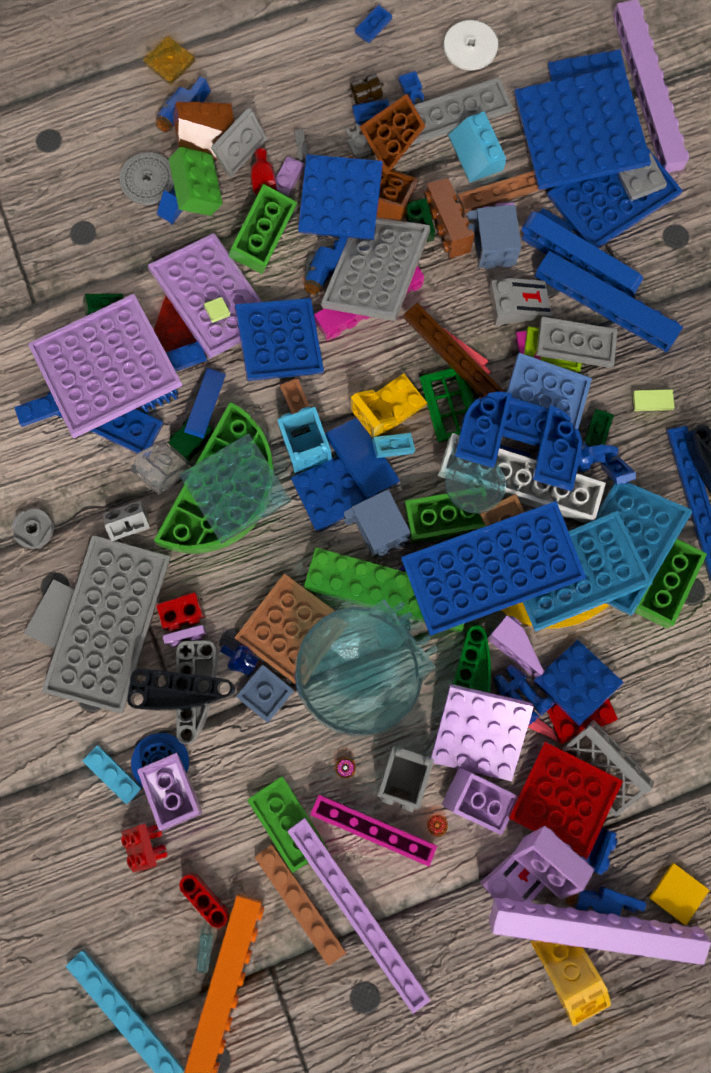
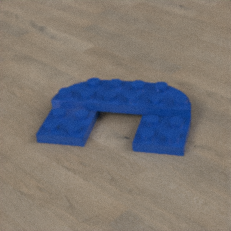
M492 392L488 393L485 397L475 400L466 412L461 423L462 427L454 457L494 468L502 436L539 447L532 480L572 491L580 460L582 441L579 430L575 429L570 421L571 418L557 407L550 405L549 408L512 398V393Z

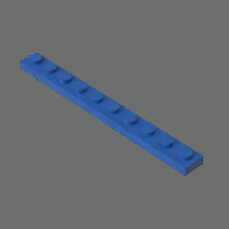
M198 341L166 353L176 372L207 361L203 348ZM52 394L14 407L19 424L22 427L61 413Z

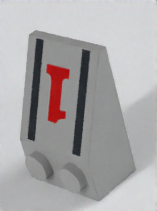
M516 278L491 281L489 295L495 326L539 320L542 317H552L545 281Z

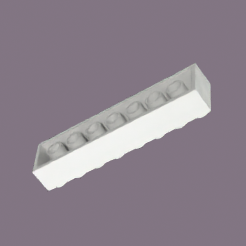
M452 433L438 476L446 479L450 477V480L458 483L461 481V484L474 488L484 487L486 492L495 495L497 492L498 496L504 498L516 494L520 503L535 508L557 501L563 517L584 524L596 519L606 483L580 474H576L572 491L532 480L536 460L500 448L495 464L498 468L494 467V470H492L488 466L484 465L483 467L481 464L478 465V463L467 462L468 460L454 457L459 435Z

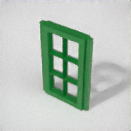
M453 368L419 377L438 443L448 441L452 433L460 435L461 429L456 415L466 413L474 402L470 386ZM456 376L460 390L449 392L445 378ZM442 379L446 393L435 396L431 381ZM461 394L465 409L455 411L451 396ZM447 397L451 412L441 415L437 400ZM453 416L457 431L446 433L442 418Z

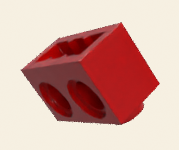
M195 592L156 605L162 628L166 631L169 630V632L180 630L181 626L189 624V626L199 624L200 620L205 618L199 597ZM189 606H195V613L187 615L186 609ZM170 612H175V620L168 622L167 615Z

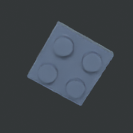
M262 664L236 697L264 721L269 723L293 694L294 690Z

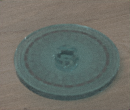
M458 458L451 464L446 473L445 488L451 501L460 509L470 513H484L492 510L501 502L506 490V480L501 468L497 464H495L494 468ZM473 480H476L479 484L477 488L474 484H471Z

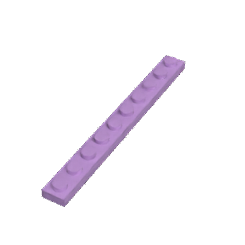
M303 818L288 829L289 835L414 1014L431 1001L425 990L306 818Z

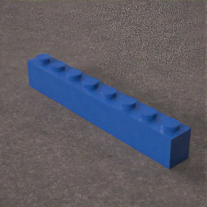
M549 251L535 274L537 279L545 281L551 287L666 353L683 328L676 320L663 316L660 311L649 308L644 302L635 300L625 291H619L612 287L609 282L602 281L595 277L593 273L586 272L579 268L577 264L563 259L558 253Z

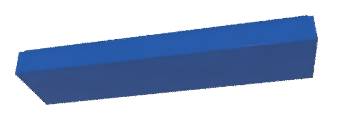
M207 368L188 419L185 433L204 439L226 374Z

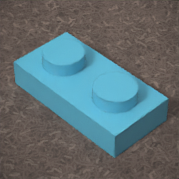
M411 433L378 436L372 439L376 458L408 455L415 452Z

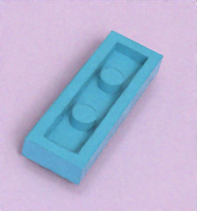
M99 745L83 760L126 805L143 789Z

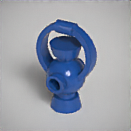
M582 442L578 471H589L593 463H606V460L618 455V447L603 445V443L598 446L589 447L586 446V442Z

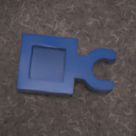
M416 71L399 76L398 82L404 95H410L414 105V98H419L421 103L424 102V94L421 92L422 84Z

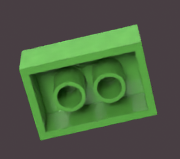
M179 147L169 158L178 208L183 211L211 216L223 205L213 156L209 153Z

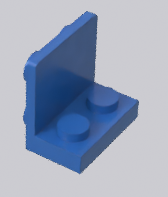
M601 829L588 859H585L588 865L594 869V872L602 875L603 871H607L610 864L609 854L617 845V833Z

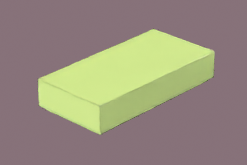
M636 390L632 393L634 411L674 409L673 390Z

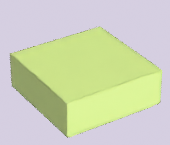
M222 297L204 303V308L212 323L230 316V312Z

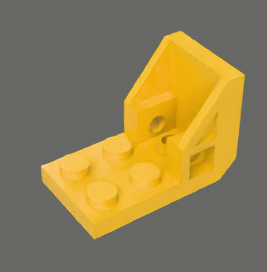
M404 373L376 393L374 390L357 392L350 397L351 411L372 439L373 437L384 436L427 405L425 399Z
M538 940L530 942L552 981L560 1002L573 1026L611 1006L608 990L583 947Z

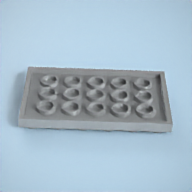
M377 218L374 240L348 238L321 302L322 308L396 321L428 239L430 225Z

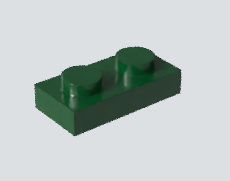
M599 409L594 410L584 440L586 446H598L602 443L605 445L614 414Z

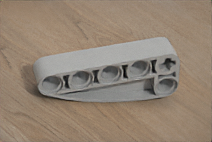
M185 641L180 643L176 650V673H183L184 668L191 667L192 675L217 677L218 648L210 641ZM206 646H212L213 649L209 656L203 655V649ZM186 647L192 650L191 653H188V656L183 654V650H186ZM186 678L179 681L180 689H185L188 686ZM202 681L199 685L201 692H205L209 688L208 681ZM211 705L191 709L192 717L187 720L183 717L184 710H177V739L179 742L193 744L197 741L207 720ZM186 729H190L193 733L192 738L188 741L183 738V732Z

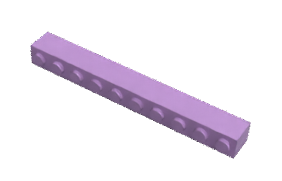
M638 0L617 3L613 18L657 160L668 173L683 170L689 160V153L685 150L683 144L684 137L680 134L678 128L679 122L673 112L674 107L668 96V87L663 80V71L659 68L658 55L655 54L653 49V39L650 38L648 33L649 28L648 23L645 22L643 17V8L640 7Z
M494 898L489 918L492 934L702 965L705 964L711 941L704 929L697 926L687 927L676 923H660L656 920L647 921L636 917L627 918L615 914H600L595 911H580L570 907L560 908L550 904L540 905L530 901H513L509 898Z

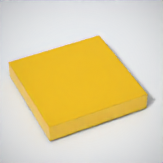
M672 863L649 896V899L683 925L687 926L710 890L676 864Z

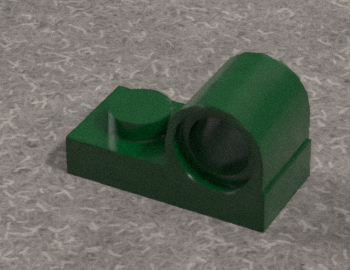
M427 198L410 202L407 206L406 221L430 225L427 242L434 241L435 228Z
M123 293L85 294L83 298L85 316L124 299Z

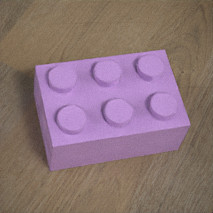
M545 826L523 837L512 855L518 863L560 900L583 891L594 872V869L588 865L585 859L579 857L568 844L563 843L552 830Z

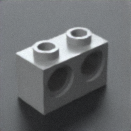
M141 500L103 513L104 526L111 541L150 528L149 518Z

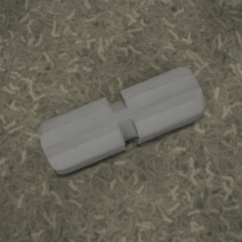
M302 129L295 130L294 136L299 160L306 161V154L309 155L304 131Z

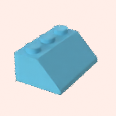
M485 111L467 117L448 135L469 183L504 171L506 156Z

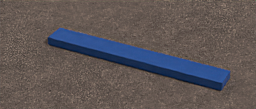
M686 425L668 429L666 433L688 508L692 510L690 516L700 550L707 553L704 564L709 581H711V506L705 485L689 453L686 442V434L689 431Z

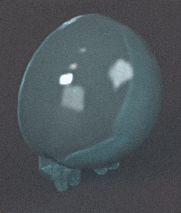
M383 599L372 608L350 607L336 610L321 618L307 632L299 646L295 660V683L298 695L306 710L323 726L347 736H370L395 726L413 708L420 694L423 676L435 668L429 656L436 652L438 648L433 646L428 652L425 653L420 646L429 642L430 637L428 635L419 642H416L403 624L413 616L411 612L403 615L401 619L395 614L405 606L403 602H400L392 609Z

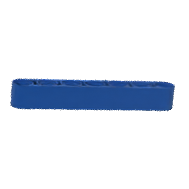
M532 211L521 228L522 232L553 252L560 254L566 260L577 264L586 272L593 273L598 279L609 282L612 287L619 291H625L629 296L635 295L644 279L637 271L539 212Z

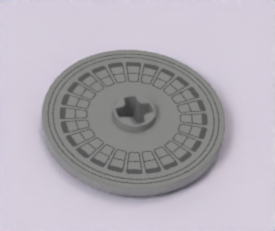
M150 152L137 154L130 158L121 169L119 181L122 191L127 198L141 205L159 203L165 190L171 193L174 189L170 163L159 154Z

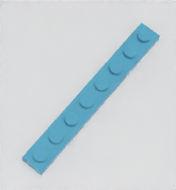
M84 949L66 965V968L154 1073H184L185 1068Z

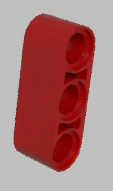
M189 873L180 880V891L213 928L223 927L229 920V910L200 876L195 873ZM187 878L195 881L194 889L191 890L186 887L185 882ZM201 895L209 897V905L204 906L200 903L199 898ZM214 912H222L224 921L217 922L214 919Z

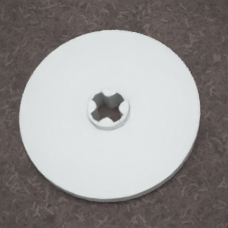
M466 20L455 24L448 30L444 39L446 57L453 65L464 70L482 69L489 65L497 54L498 40L496 34L488 25L479 21Z

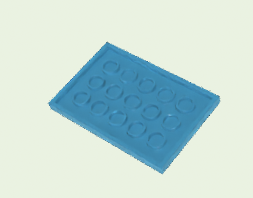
M629 482L618 485L615 483L598 510L595 520L613 512H619L651 581H653L689 519L692 510ZM649 586L606 604L632 616Z
M618 511L568 531L586 579L523 602L535 632L652 585L651 578Z

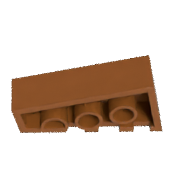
M449 178L427 183L424 198H427V202L431 206V217L433 220H436V231L438 236L442 237L444 253L447 252L449 259L470 253L475 234L473 230L468 228L469 221L467 217H463L461 204L456 203L457 195Z

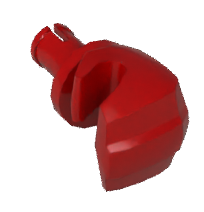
M262 148L255 150L256 163L252 165L250 173L252 189L256 196H258L263 184L277 191L273 166L267 162V152Z

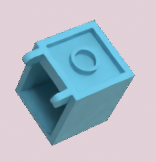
M305 407L299 410L298 413H287L282 415L280 419H277L279 430L295 474L332 459L331 449L315 407ZM309 426L311 432L292 437V431Z

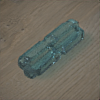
M203 933L200 937V954L198 955L196 971L199 973L208 972L209 953L211 952L213 939L212 934Z

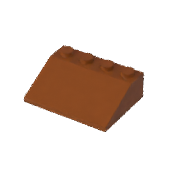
M382 167L377 218L402 221L417 185L418 178L391 170L387 175Z

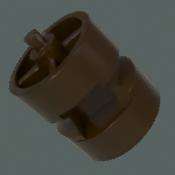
M375 73L366 76L364 82L359 79L350 82L351 94H349V97H353L356 105L367 103L369 98L373 100L383 97L381 86H384V83H380Z

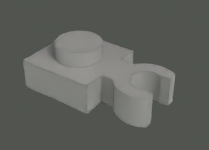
M355 125L356 132H351L349 127H347L348 146L353 157L360 158L371 154V147L364 134L360 135L359 125Z

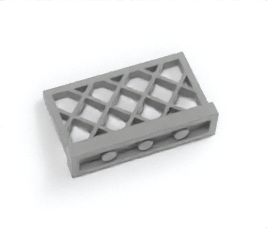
M594 720L561 749L565 752L568 750L577 751V758L579 759L580 751L592 752V762L587 763L595 767H607V773L609 774L610 768H618L623 772V779H621L623 780L622 793H618L616 796L622 798V805L618 809L612 805L610 812L615 817L643 794H647L653 789L654 781ZM587 735L592 740V748L580 747V739ZM595 752L604 753L607 756V763L595 762ZM625 784H634L639 791L636 794H626Z

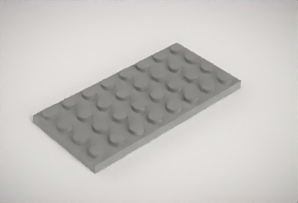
M92 535L42 692L123 714L127 703L130 677L132 672L138 667L169 566L170 556Z

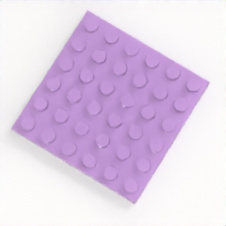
M135 294L28 343L73 438L183 386Z

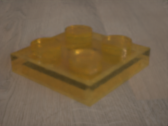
M167 36L143 61L144 65L169 85H172L195 62V57Z

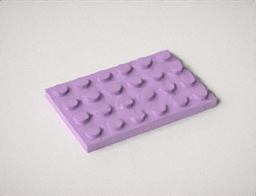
M214 233L148 265L149 271L209 359L240 343L234 308L235 304L262 302L233 259L228 257V252ZM222 297L230 312V316L212 323L204 308V303Z

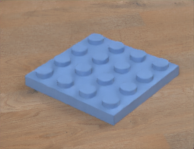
M519 353L507 392L512 393V398L545 408H549L550 405L557 407L571 418V423L575 429H578L592 378Z

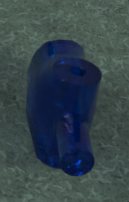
M223 645L220 650L221 653L230 657L227 664L230 670L244 673L247 676L250 675L259 660L245 645H240L235 651Z

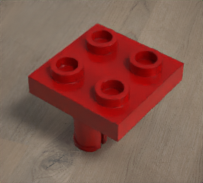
M146 823L121 831V842L123 847L126 848L127 864L132 873L157 866V860L167 858V852L159 854L160 851L166 850L164 844L152 848L150 842L151 839L162 836V831L153 832L158 830L157 824L146 827Z

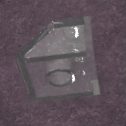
M161 441L139 452L130 470L160 495L171 489L189 470L191 465L164 441Z

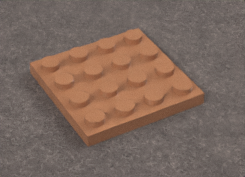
M284 573L235 636V639L298 687H301L349 621Z

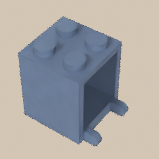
M516 205L477 208V210L469 211L467 214L468 219H475L474 223L468 225V228L473 230L475 234L478 268L492 269L498 266L508 268L516 265L521 250Z
M389 489L344 512L345 524L356 523L373 558L376 556L381 558L387 555L390 549L394 547L399 549L407 545L406 541L409 540L410 530Z

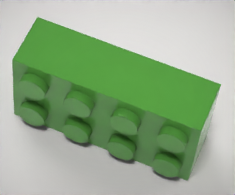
M263 184L231 247L228 257L263 274L298 202Z
M485 488L464 490V493L463 491L457 492L462 500L454 492L453 494L447 493L406 500L404 509L407 525L410 530L411 544L457 537L485 527L478 513L488 508ZM478 499H480L479 502H475V505L479 506H474L473 500L478 501Z
M676 539L655 575L652 585L648 587L634 613L666 629L674 626L707 553Z

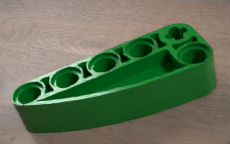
M475 625L466 633L452 684L490 693L491 660L488 640L483 627ZM472 631L480 633L481 639L479 641L471 638ZM472 650L476 655L475 660H468L465 652ZM461 670H467L470 673L469 680L465 681L460 678Z

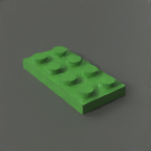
M283 776L247 800L292 873L308 863L287 832L288 829L303 818H306L326 849H328V846Z

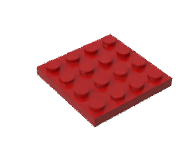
M544 742L509 819L532 831L545 826L552 830L563 843L568 844L576 854L588 859L623 780Z

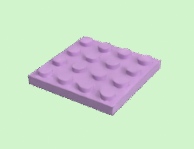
M450 684L431 758L434 759L433 763L457 769L461 767L469 772L512 781L533 711V703Z

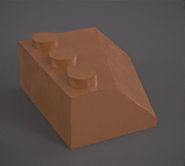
M406 94L361 125L360 129L377 159L383 161V169L388 175L426 126L413 102Z
M176 102L173 120L178 148L184 147L212 154L213 159L218 160L211 147L234 123L231 103Z

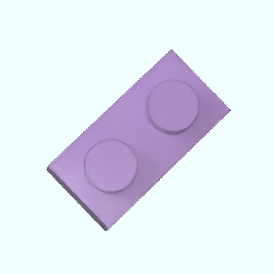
M287 156L275 179L277 192L287 197L290 196L304 169V163Z
M200 625L163 635L164 644L171 645V648H174L187 640L200 641L203 639L202 636L207 635L206 628Z

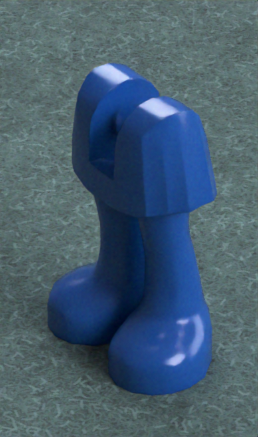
M510 664L506 668V672L513 681L508 683L501 674H498L494 677V682L501 696L524 701L516 692L519 688L530 703H533L538 714L534 710L532 711L529 726L539 718V715L545 714L555 702L550 697L542 699L526 682L527 675Z

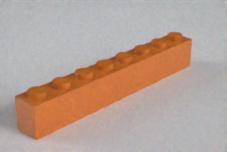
M240 893L236 896L184 1073L218 1072L220 1063L216 1062L219 1053L223 1054L227 1040L223 1039L225 1030H230L233 1021L230 1013L232 1008L236 1009L240 995L236 994L238 985L243 986L246 973L242 971L245 963L249 964L252 951L249 950L251 941L255 942L259 929L255 927L257 920H262L264 914L263 900Z

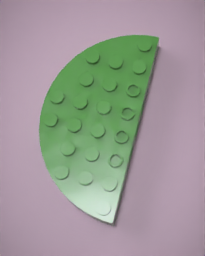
M230 402L154 539L158 546L188 554L216 551L244 537L254 528L265 513L274 487V463L271 451L261 428L247 412Z

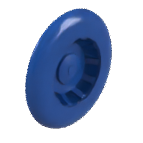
M166 733L152 734L144 738L136 746L132 754L131 769L134 778L142 787L143 785L137 770L145 767L144 761H146L147 766L170 756L168 753L170 750L173 754L178 753L187 773L189 755L184 744L179 742L175 736Z

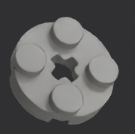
M36 508L20 512L12 523L15 540L23 547L29 549H40L50 541L55 528L50 516ZM37 524V531L30 534L29 526Z

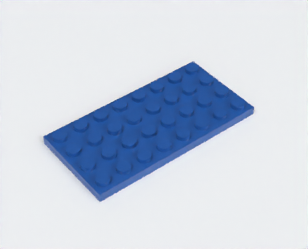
M557 501L401 557L430 636L586 579Z

